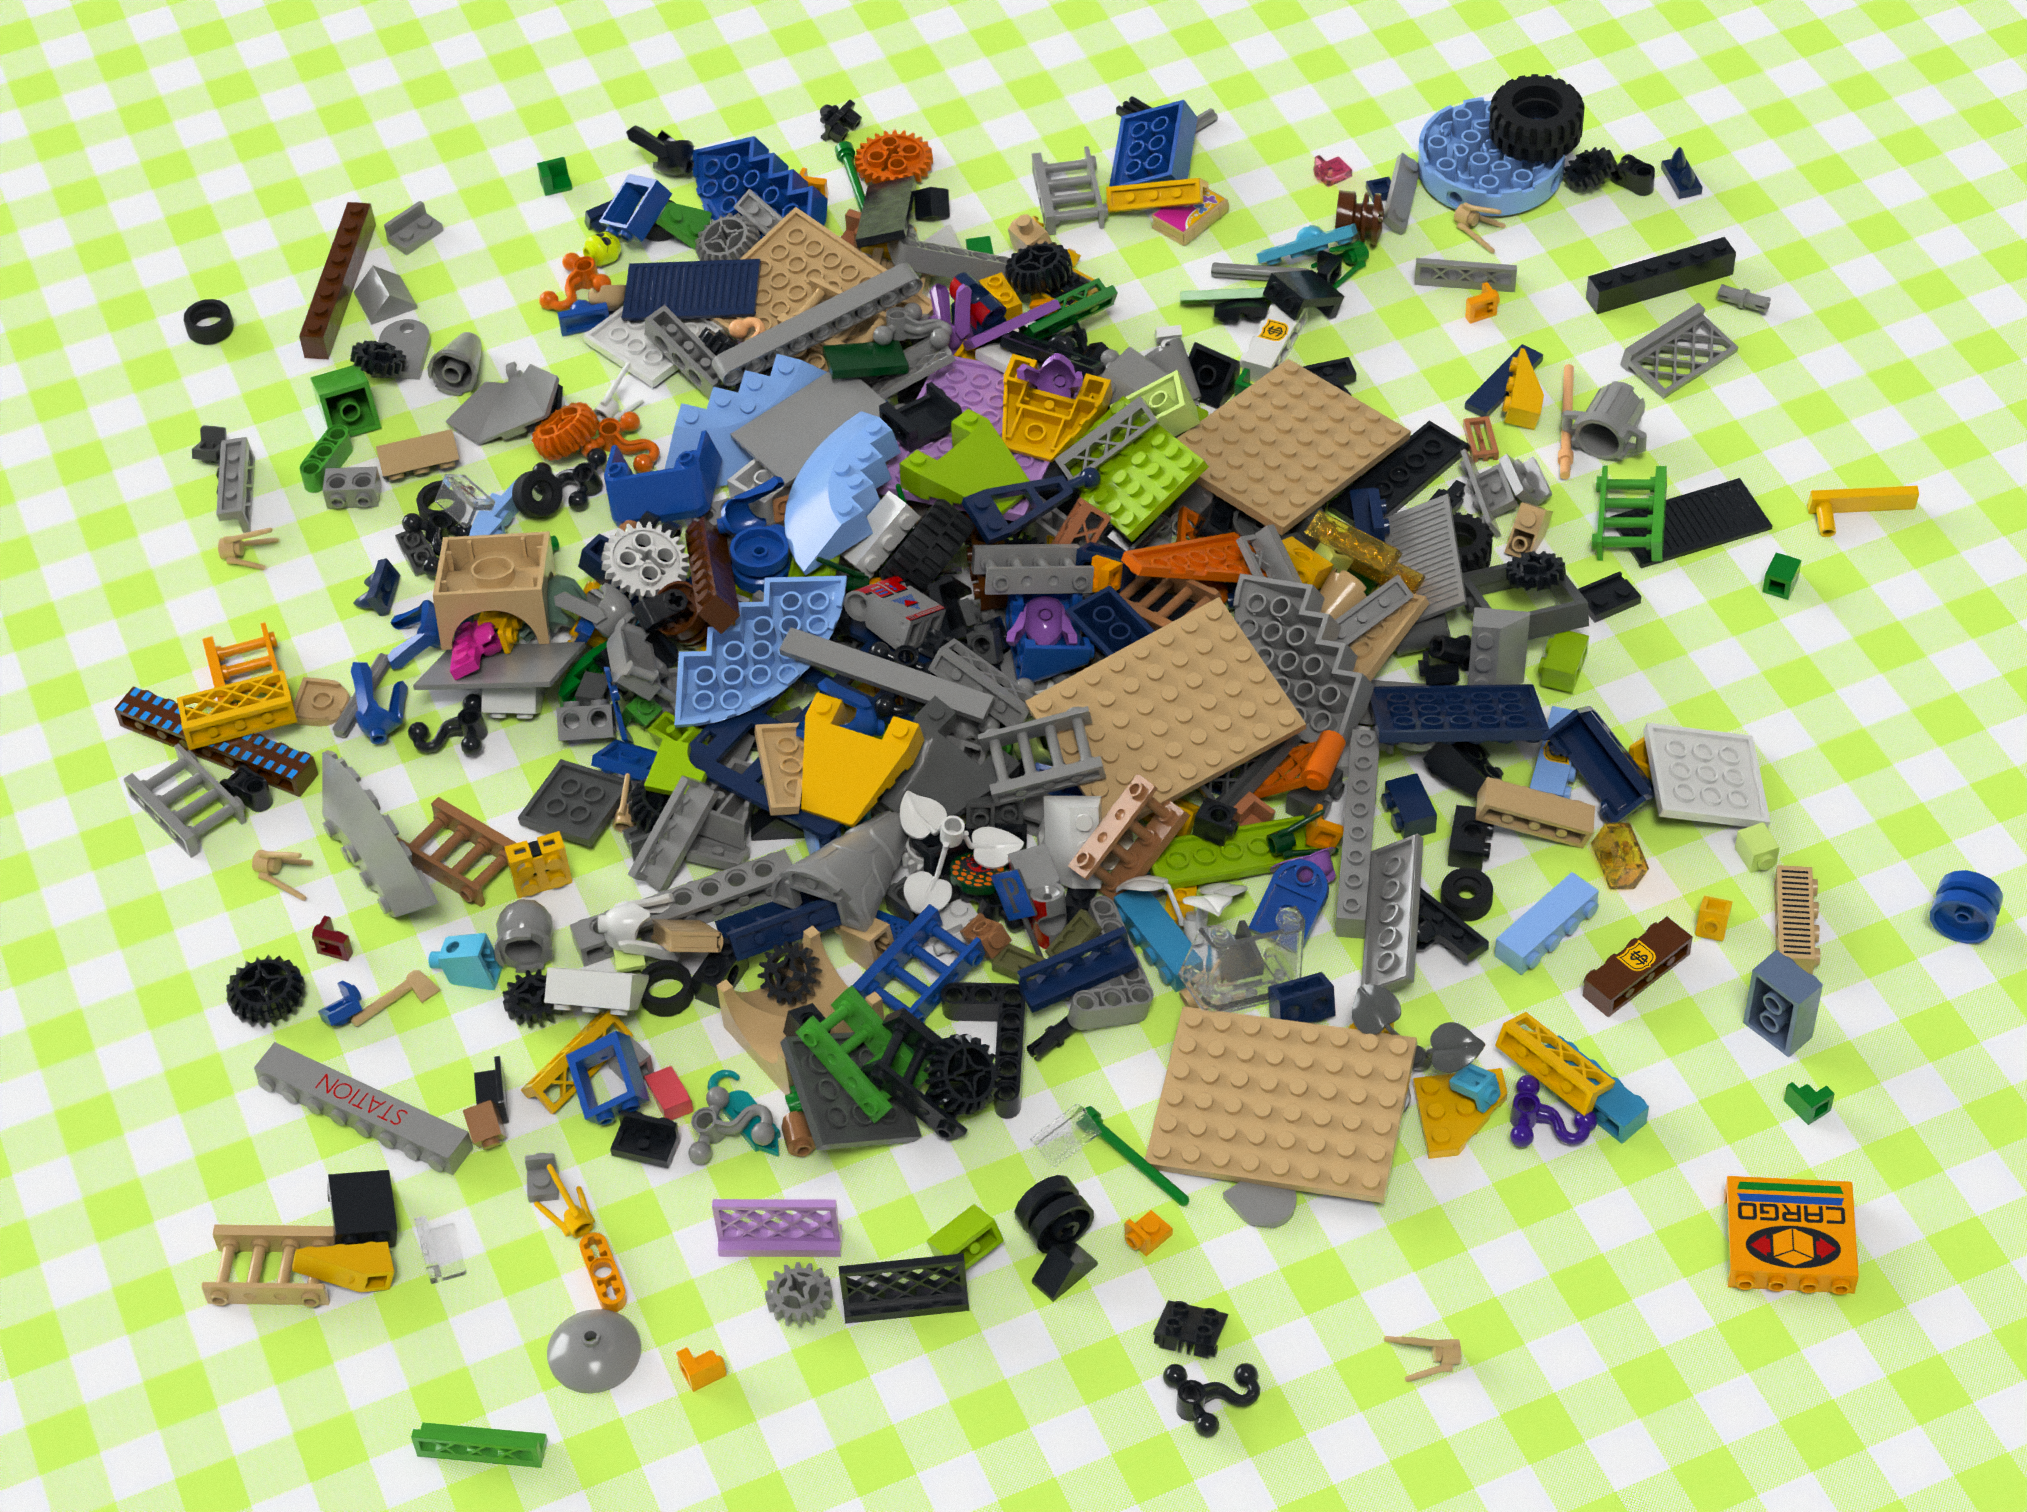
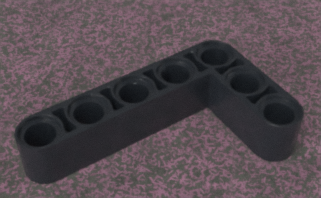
M953 982L945 985L941 990L942 1011L945 1018L952 1021L997 1022L995 1065L1001 1067L995 1071V1074L1001 1080L994 1083L999 1090L996 1094H993L994 1109L1001 1118L1011 1119L1016 1117L1020 1113L1022 1103L1027 1004L1020 993L1019 984Z

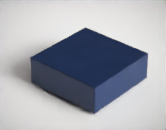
M1389 176L1366 181V190L1373 203L1375 193L1382 194V201L1387 200L1391 184Z

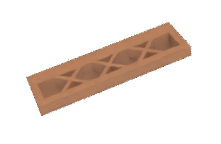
M1079 497L1051 544H1071L1074 538L1084 536L1086 544L1089 542L1096 543L1112 517ZM1091 511L1102 517L1097 528L1087 530L1085 520Z

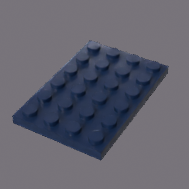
M1533 684L1374 687L1369 702L1378 741L1386 745H1397L1400 742H1412L1416 745L1440 742L1450 745L1465 741L1472 744H1481L1484 741H1497L1503 744L1513 741L1538 743L1543 740L1540 736L1549 730Z

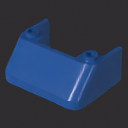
M706 430L701 431L697 450L682 452L676 459L674 468L633 474L617 445L611 447L604 479L611 517L617 527L627 520L639 522L646 511L661 516V523L668 520L677 521L697 518L708 512L711 507L722 463V458Z

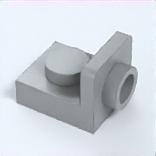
M536 1153L535 1155L525 1156L529 1203L559 1200V1189L547 1169V1165L552 1164L559 1175L554 1153Z

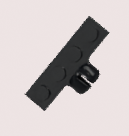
M1014 330L1001 338V347L1008 349L1009 352L1029 356L1031 359L1037 360L1038 363H1044L1055 353L1062 354L1071 361L1075 373L1077 371L1082 372L1083 379L1086 373L1097 376L1103 369V362L1076 353L1075 351L1078 350L1076 340L1069 334L1065 336L1063 332L1053 335L1047 341L1039 340Z
M1420 887L1417 942L1420 941V943L1416 945V951H1423L1432 944L1439 942L1463 961L1469 963L1489 949V941Z

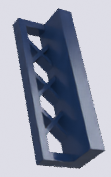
M1122 926L1017 971L1020 993L1031 1012L1034 1013L1074 996L1079 991L1088 990L1137 969L1139 966L1137 958L1129 947L1128 933L1125 927ZM1120 939L1119 943L1109 946L1112 942ZM1091 952L1088 956L1082 958L1084 954ZM1065 963L1062 967L1055 969L1058 965ZM1039 974L1036 978L1030 981L1026 980L1029 977Z

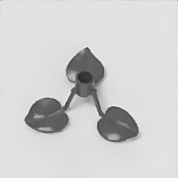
M1367 984L1360 986L1357 989L1352 1006V1019L1357 1029L1365 1034L1377 1035L1386 1028L1391 1035H1400L1390 1026V1023L1397 1021L1401 1016V1005L1397 997L1389 990L1378 985ZM1443 1023L1433 1031L1430 1037V1043L1433 1048L1426 1050L1417 1045L1412 1071L1424 1072L1432 1064L1436 1070L1444 1073L1457 1072L1468 1066L1480 1055L1485 1047V1043L1459 1023ZM1409 1087L1403 1113L1407 1110L1411 1101Z

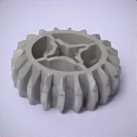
M728 213L726 217L720 215L718 220L714 221L711 219L710 225H704V231L698 232L699 238L695 240V249L699 261L739 260L761 240L760 233L755 223L747 216H741L739 213L733 216L731 213Z

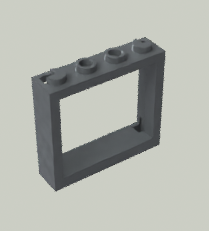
M1507 563L1462 573L1467 604L1464 606L1467 613H1471L1474 617L1475 607L1491 608L1482 595L1515 588V584L1510 585L1509 580H1506ZM1565 575V580L1559 581L1560 585H1551V589H1549L1560 603L1559 605L1528 611L1530 612L1528 640L1589 626L1588 602L1567 575Z

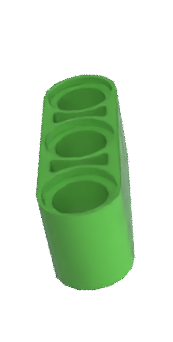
M341 424L330 426L300 464V474L306 491L310 493L322 491L325 469L341 468L351 455L353 446L349 430L346 426Z

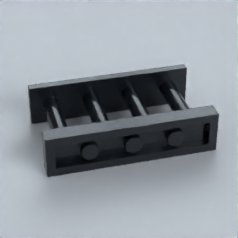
M904 1007L886 1015L882 1025L891 1031L892 1037L881 1060L878 1059L862 1066L861 1071L869 1078L871 1083L887 1092L931 1127L939 1137L950 1141L965 1135L968 1129L957 1121L959 1115H953V1112L944 1111L934 1103L936 1095L930 1096L927 1094L931 1089L930 1085L925 1095L913 1086L924 1059L928 1055H933L930 1048L939 1045L938 1041L942 1038ZM902 1042L906 1043L914 1051L903 1077L890 1068ZM968 1072L956 1074V1077L968 1075Z

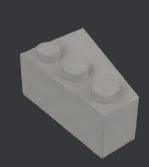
M733 757L726 767L743 774L751 763ZM712 783L710 788L720 793L698 834L744 850L754 804Z

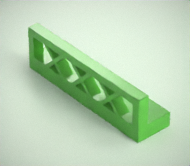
M422 1422L421 1429H413L411 1435L417 1457L542 1468L548 1442L545 1433Z

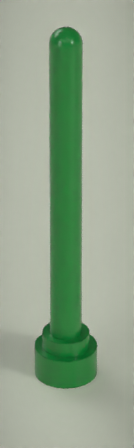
M843 141L835 146V154L837 159L845 165L860 212H862L865 194L853 162L855 150L851 142Z
M1092 1106L1082 1110L1076 1119L1077 1126L1084 1132L1096 1133L1179 1205L1186 1206L1189 1203V1197L1103 1124L1101 1113Z

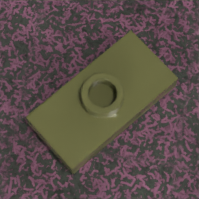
M1080 909L1045 952L1049 957H1052L1096 938L1103 929L1087 910Z

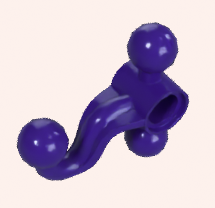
M1523 1075L1518 1079L1516 1083L1518 1094L1514 1097L1510 1113V1122L1514 1126L1510 1132V1138L1515 1146L1524 1148L1533 1142L1534 1133L1532 1128L1536 1123L1550 1124L1553 1126L1558 1139L1569 1145H1578L1588 1139L1590 1132L1597 1126V1117L1593 1111L1585 1116L1577 1112L1573 1121L1578 1131L1571 1133L1567 1131L1564 1121L1557 1110L1540 1103V1099L1537 1096L1540 1090L1538 1079L1532 1075Z

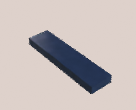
M1521 344L1465 402V409L1481 417L1490 416L1504 401L1505 396H1509V392H1506L1505 389L1509 376L1512 377L1513 375L1512 372H1509L1512 357L1517 358L1520 349L1524 348L1534 370L1543 361V354Z

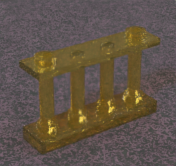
M1320 510L1304 532L1308 537L1334 549L1335 553L1352 558L1353 563L1349 569L1381 585L1399 575L1410 591L1415 594L1425 579L1423 574L1397 562L1402 555L1397 548Z

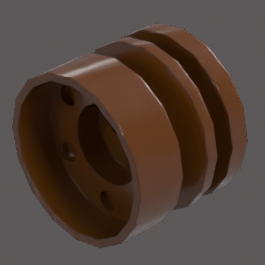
M1339 190L1335 229L1355 223L1360 242L1365 244L1366 234H1371L1370 245L1377 246L1384 218L1382 194L1375 193L1374 204H1369V193L1365 192L1362 203H1357L1355 191Z
M675 581L667 584L657 595L670 589H679L687 596L688 603L686 608L681 611L678 620L664 625L657 630L687 648L697 649L706 646L707 629L712 626L697 614L693 585L685 581Z

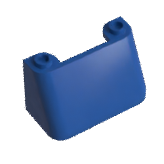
M1082 593L1008 594L1005 611L1007 632L1013 627L1020 612L1024 611L1026 604L1032 599L1041 596L1053 597L1058 599L1066 610L1082 601ZM1071 619V625L1077 634L1076 645H1067L1063 635L1055 645H1036L1035 639H1029L1025 632L1015 646H1010L1016 681L1021 678H1028L1035 683L1087 665L1089 659L1094 658V643L1090 642L1088 637L1081 636L1079 627Z

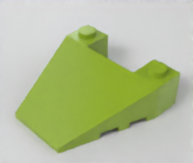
M970 409L964 411L951 422L953 448L941 458L935 460L923 452L915 450L899 463L901 488L921 499L930 500V497L945 499L951 505H954V503L961 504L963 497L988 488L1030 481L989 419ZM1025 495L996 499L994 502L1002 515H1004L1022 500Z

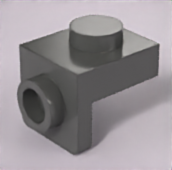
M203 425L200 428L201 441L191 449L192 459L201 460L203 463H215L220 459L221 440H227L226 428Z
M637 825L622 830L623 838L633 861L636 860L650 834H646L644 829H637Z

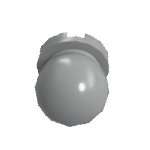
M519 899L507 905L501 911L496 923L498 938L494 949L495 960L501 967H504V964L516 968V973H526V970L533 973L538 969H544V964L552 960L553 953L551 938L554 929L551 914L543 905L535 900Z

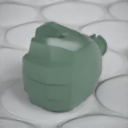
M557 574L548 580L549 628L554 633H557L561 626L573 628L576 623L572 616L560 607L555 606L554 596L567 592L585 601L587 600L585 592L576 580L561 574ZM527 623L522 626L518 633L527 643L536 636Z

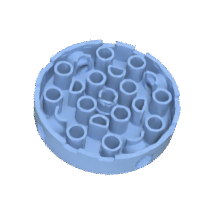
M1484 97L1463 100V104L1455 107L1449 105L1435 113L1426 122L1419 137V177L1424 187L1433 197L1453 209H1457L1460 204L1466 202L1474 206L1498 209L1502 212L1500 215L1478 212L1482 216H1505L1521 213L1535 208L1548 200L1557 191L1563 180L1564 154L1561 159L1556 161L1551 159L1547 163H1541V161L1528 163V160L1518 161L1514 159V156L1508 157L1502 152V149L1499 150L1495 146L1489 135L1491 101H1484Z

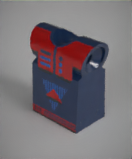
M963 272L953 278L949 287V294L954 300L951 304L953 326L956 291L962 284L969 286L972 290L970 327L974 336L1006 322L1004 317L1007 311L1006 307L972 275ZM1002 336L995 338L978 347H983L985 345L992 343H999L1001 342Z

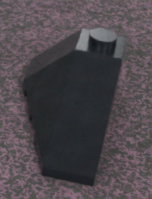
M1468 741L1456 742L1450 745L1437 742L1422 759L1434 776L1477 798V793L1487 777L1502 780L1504 774L1500 767H1493L1487 760L1490 754L1482 744H1472Z

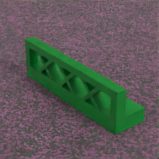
M1097 278L1055 298L1059 304L1063 303L1061 308L1055 310L1057 312L1034 320L1036 322L1028 325V328L1023 325L1018 329L1022 334L1042 340L1114 305L1118 291L1113 285L1106 288L1102 281ZM1093 288L1098 289V292L1086 297L1089 290ZM1071 299L1078 301L1065 307L1066 302Z

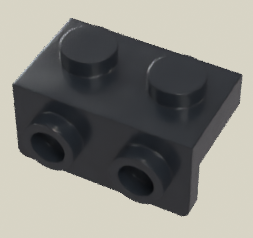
M621 1110L619 1114L620 1127L610 1148L611 1155L668 1168L680 1141L677 1123L665 1117L656 1118L644 1115L638 1111L629 1112Z

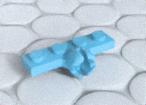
M1355 223L1326 232L1318 226L1309 225L1308 227H1303L1297 233L1294 241L1261 250L1256 255L1259 264L1267 262V265H1273L1281 262V257L1290 255L1291 259L1303 255L1312 256L1321 250L1329 248L1328 243L1337 241L1338 245L1351 242L1352 236L1358 232Z

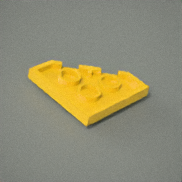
M1502 1068L1488 1069V1071L1496 1074L1501 1095L1496 1103L1492 1104L1485 1113L1478 1111L1475 1099L1451 1090L1449 1080L1456 1073L1413 1078V1089L1428 1159L1458 1156L1465 1149L1466 1143L1473 1135H1477L1489 1121L1490 1115L1498 1106L1501 1107L1507 1100L1508 1092Z

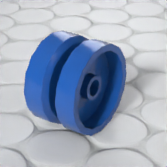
M756 526L739 532L732 539L730 545L731 566L734 582L739 588L749 593H756L758 590L764 592L765 578L788 577L791 566L789 544L782 532L772 527Z
M1968 870L1953 871L1946 874L1939 883L1936 898L1930 910L1929 920L1941 935L1953 941L1965 944L1983 942L1988 940L1993 934L1997 916L2003 903V893L1992 879L1980 873Z

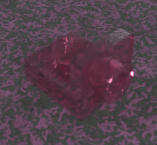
M1320 155L1315 156L1314 175L1327 187L1352 177V169L1339 156L1328 161Z

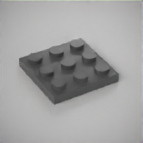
M560 759L517 817L519 824L547 834L560 831L563 839L591 847L620 807L624 778ZM630 780V782H629L630 785H629L628 794H629V793L631 792V790L633 789L631 780Z

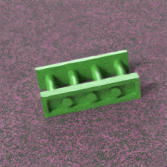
M1602 466V476H1597L1596 491L1600 492L1597 534H1592V550H1597V561H1603L1604 547H1646V550H1651L1652 561H1663L1667 466H1656L1655 477H1650V479H1608V466ZM1608 490H1650V493H1654V496H1649V498H1608ZM1607 509H1649V512H1653V515H1648V517H1606ZM1605 528H1647L1648 531H1652V534H1647L1646 537L1605 536Z
M851 985L831 1004L835 1009L831 1015L822 1022H819L813 1015L795 1033L875 1124L893 1107L888 1102V1099L892 1096L883 1089L879 1091L848 1054L864 1043L875 1055L866 1064L878 1059L881 1060L892 1037V1033L882 1025L883 1020ZM844 1020L855 1034L839 1045L828 1032ZM903 1043L890 1067L902 1077L913 1056ZM921 1066L913 1083L915 1088H918L929 1077L926 1072L922 1071L924 1069L923 1066Z

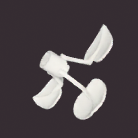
M906 791L900 806V824L907 835L918 840L925 839L930 833L934 836L940 833V841L943 844L934 877L928 872L920 871L911 874L906 879L903 889L905 900L911 911L916 914H920L929 904L940 911L949 903L952 895V886L948 881L939 879L948 848L960 845L962 839H964L968 848L974 849L973 857L975 861L988 869H999L1008 864L1007 854L1020 851L1023 848L1024 842L1017 836L995 827L976 829L972 833L971 842L968 837L969 832L964 831L965 824L960 817H947L945 808L937 801Z
M1158 876L1134 877L1121 883L1116 888V893L1122 889L1137 891L1166 890L1178 917V926H1184V934L1192 944L1207 942L1208 912L1220 916L1223 909L1232 903L1231 896L1244 893L1248 890V886L1230 883H1213L1202 886L1200 893L1207 895L1183 898L1184 904L1197 907V911L1187 912L1185 918H1183L1167 878Z

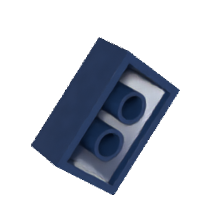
M1111 585L1065 610V614L1106 657L1155 632Z

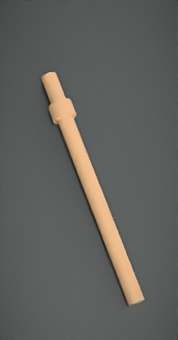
M1571 364L1564 366L1562 413L1566 410L1573 411L1574 366ZM1561 429V449L1558 451L1560 478L1569 479L1571 465L1574 460V452L1571 450L1572 435Z

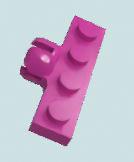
M477 621L473 623L465 622L456 629L450 673L455 680L479 669L482 654L492 656L502 650L503 647L499 636L494 632L493 628L496 626L493 623L485 622L478 626Z

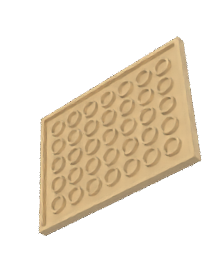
M797 207L788 213L740 258L761 260L755 317L764 323L766 330L778 325L776 319L782 312L789 316H795L813 294L809 282L811 276L819 280L824 279L832 286L846 291L887 271L879 263ZM921 292L890 307L904 308L908 303H917L922 309V314L925 313L930 316L934 314L931 299ZM821 299V301H820L818 304H820V303H822V302H824V301H826V300ZM749 317L708 319L730 334L728 328L733 320H744ZM867 320L858 323L844 343H858L873 323ZM754 327L749 328L747 335L737 340L742 343L750 339L756 329ZM909 339L899 341L900 345L902 346ZM810 348L792 356V358L803 360L829 372L824 355Z
M1287 359L1177 439L1202 458L1209 466L1194 481L1195 483L1265 526L1274 524L1278 534L1282 536L1409 440L1411 431L1316 374Z
M1220 597L1025 701V705L1034 720L1066 712L1072 707L1088 706L1092 723L1084 725L1091 755L1093 757L1101 756L1106 778L1077 786L1083 796H1101V820H1103L1137 774L1158 788L1153 797L1163 805L1168 800L1173 802L1306 729L1305 721ZM1073 728L1057 732L1064 764L1079 762L1081 758ZM1144 806L1135 820L1138 821L1153 813V811Z
M1183 1006L1145 1160L1158 1171L1234 1182L1242 1181L1275 1188L1384 1203L1418 1044L1417 1037L1391 1035L1388 1033H1379L1377 1035L1365 1034L1358 1029Z

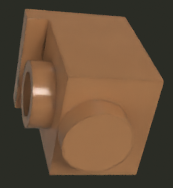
M979 913L960 931L968 945L976 937L981 939L985 951L984 957L993 959L1012 941L1001 923L985 918L982 913Z

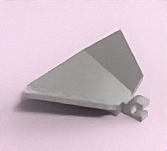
M513 361L506 364L508 382H484L446 420V423L477 445L498 437H502L505 441L527 432L528 425L541 421L550 415L560 379L557 375L532 364H529L524 373L521 370L517 371V364Z

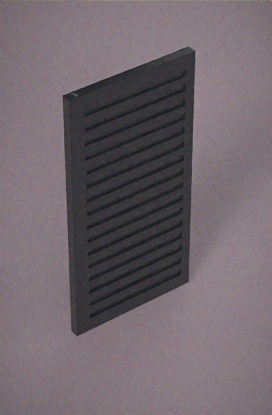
M1737 478L1666 500L1663 561H1652L1651 550H1646V547H1628L1640 568H1645L1771 530L1773 525L1742 480ZM1633 509L1610 517H1648V515H1653V512H1649V509ZM1615 528L1619 535L1623 537H1646L1647 534H1652V531H1648L1647 528Z

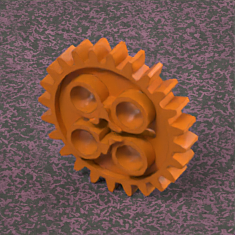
M893 130L892 134L884 131L883 136L875 133V139L867 137V143H860L861 149H856V171L859 172L860 178H865V183L872 182V184L913 175H915L917 182H921V176L927 177L928 171L932 170V148L929 147L928 141L923 142L922 136L915 138L914 132L906 135V130H903L901 134H897L896 130Z

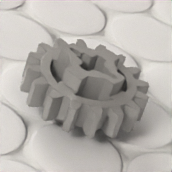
M796 1262L794 1269H790L786 1264L784 1265V1273L781 1274L775 1271L773 1272L775 1281H767L768 1290L765 1291V1299L769 1313L774 1312L776 1321L784 1317L786 1326H789L792 1321H797L798 1327H802L804 1320H808L812 1325L814 1324V1316L817 1315L823 1318L825 1316L824 1308H831L830 1298H833L830 1278L829 1276L824 1277L822 1268L814 1272L812 1263H809L806 1268H801L800 1262Z

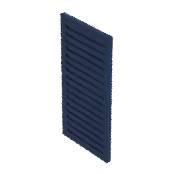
M761 260L629 263L621 319L623 321L645 320L646 317L663 305H666L679 319L755 317Z

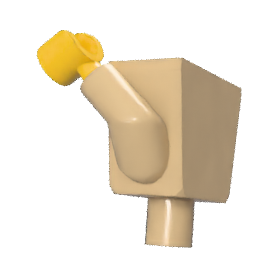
M1023 214L1011 222L1008 233L1012 247L1017 253L1019 248L1024 249L1027 245H1035L1036 242L1038 244H1042L1045 241L1048 244L1052 243L1048 232L1043 228L1045 224L1039 222L1038 217L1033 216L1031 218L1028 214ZM1068 248L1067 251L1072 260V267H1075L1081 255L1077 254L1075 250Z

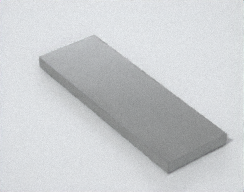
M1418 833L1371 851L1361 986L1374 984L1391 991L1414 982L1424 840Z

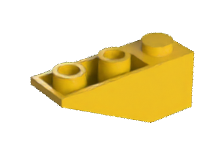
M1521 348L1517 358L1512 357L1509 372H1512L1513 375L1512 377L1509 376L1505 391L1509 392V396H1505L1502 411L1506 412L1505 423L1534 430L1541 415L1544 393L1525 349Z
M370 1241L351 1245L308 1246L296 1249L292 1264V1271L357 1292L390 1290L394 1275L388 1242Z

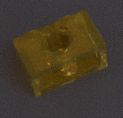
M1605 823L1591 842L1610 890L1635 889L1649 870L1630 823Z

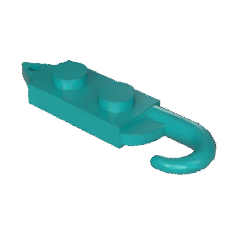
M731 1070L717 1071L708 1080V1091L718 1086L719 1081L725 1077L739 1080L740 1076ZM736 1090L729 1092V1103L722 1110L725 1116L730 1121H733L742 1110L757 1103L747 1091ZM753 1117L740 1134L755 1152L761 1150L779 1156L778 1139L781 1137L780 1130L772 1122L775 1131L773 1141L764 1146L756 1144L752 1139L751 1130L754 1125L761 1122V1117Z

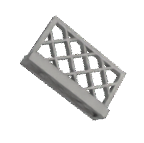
M1698 302L1625 348L1620 365L1626 371L1633 369L1664 399L1735 354L1739 347L1704 315L1705 308ZM1702 325L1709 331V335L1696 334V328ZM1677 340H1691V347L1677 345ZM1695 341L1709 342V349L1696 348ZM1713 343L1723 344L1727 350H1713ZM1661 350L1672 351L1673 359L1659 357V352ZM1677 352L1691 354V361L1677 359ZM1695 355L1709 356V361L1706 363L1695 362ZM1643 362L1654 363V370L1644 369L1640 364ZM1659 364L1671 365L1672 373L1658 371ZM1677 366L1690 368V373L1687 375L1676 373ZM1658 378L1672 380V385L1665 389L1658 382Z
M929 336L903 351L909 364V373L859 378L879 396L886 399L956 361L948 345L944 348H936L931 344Z

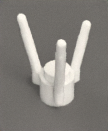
M630 362L625 364L603 400L593 410L599 422L605 418H615L619 421L625 412L632 411L643 403V399H639L618 412L619 405L611 398L631 366Z

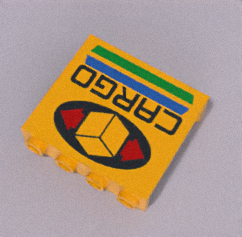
M1727 1176L1724 1189V1203H1727L1730 1254L1728 1287L1741 1290H1750L1752 1288L1769 1289L1775 1292L1793 1290L1804 1293L1833 1292L1837 1295L1855 1294L1859 1273L1852 1182Z

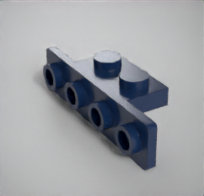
M1379 488L1350 490L1361 570L1387 569L1388 560L1385 535L1390 534L1389 519H1383V515L1387 514L1385 499H1380Z

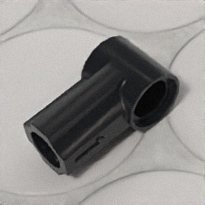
M1434 635L1429 641L1430 648L1428 652L1430 656L1448 662H1458L1463 671H1469L1471 636L1462 635L1453 638L1445 635Z

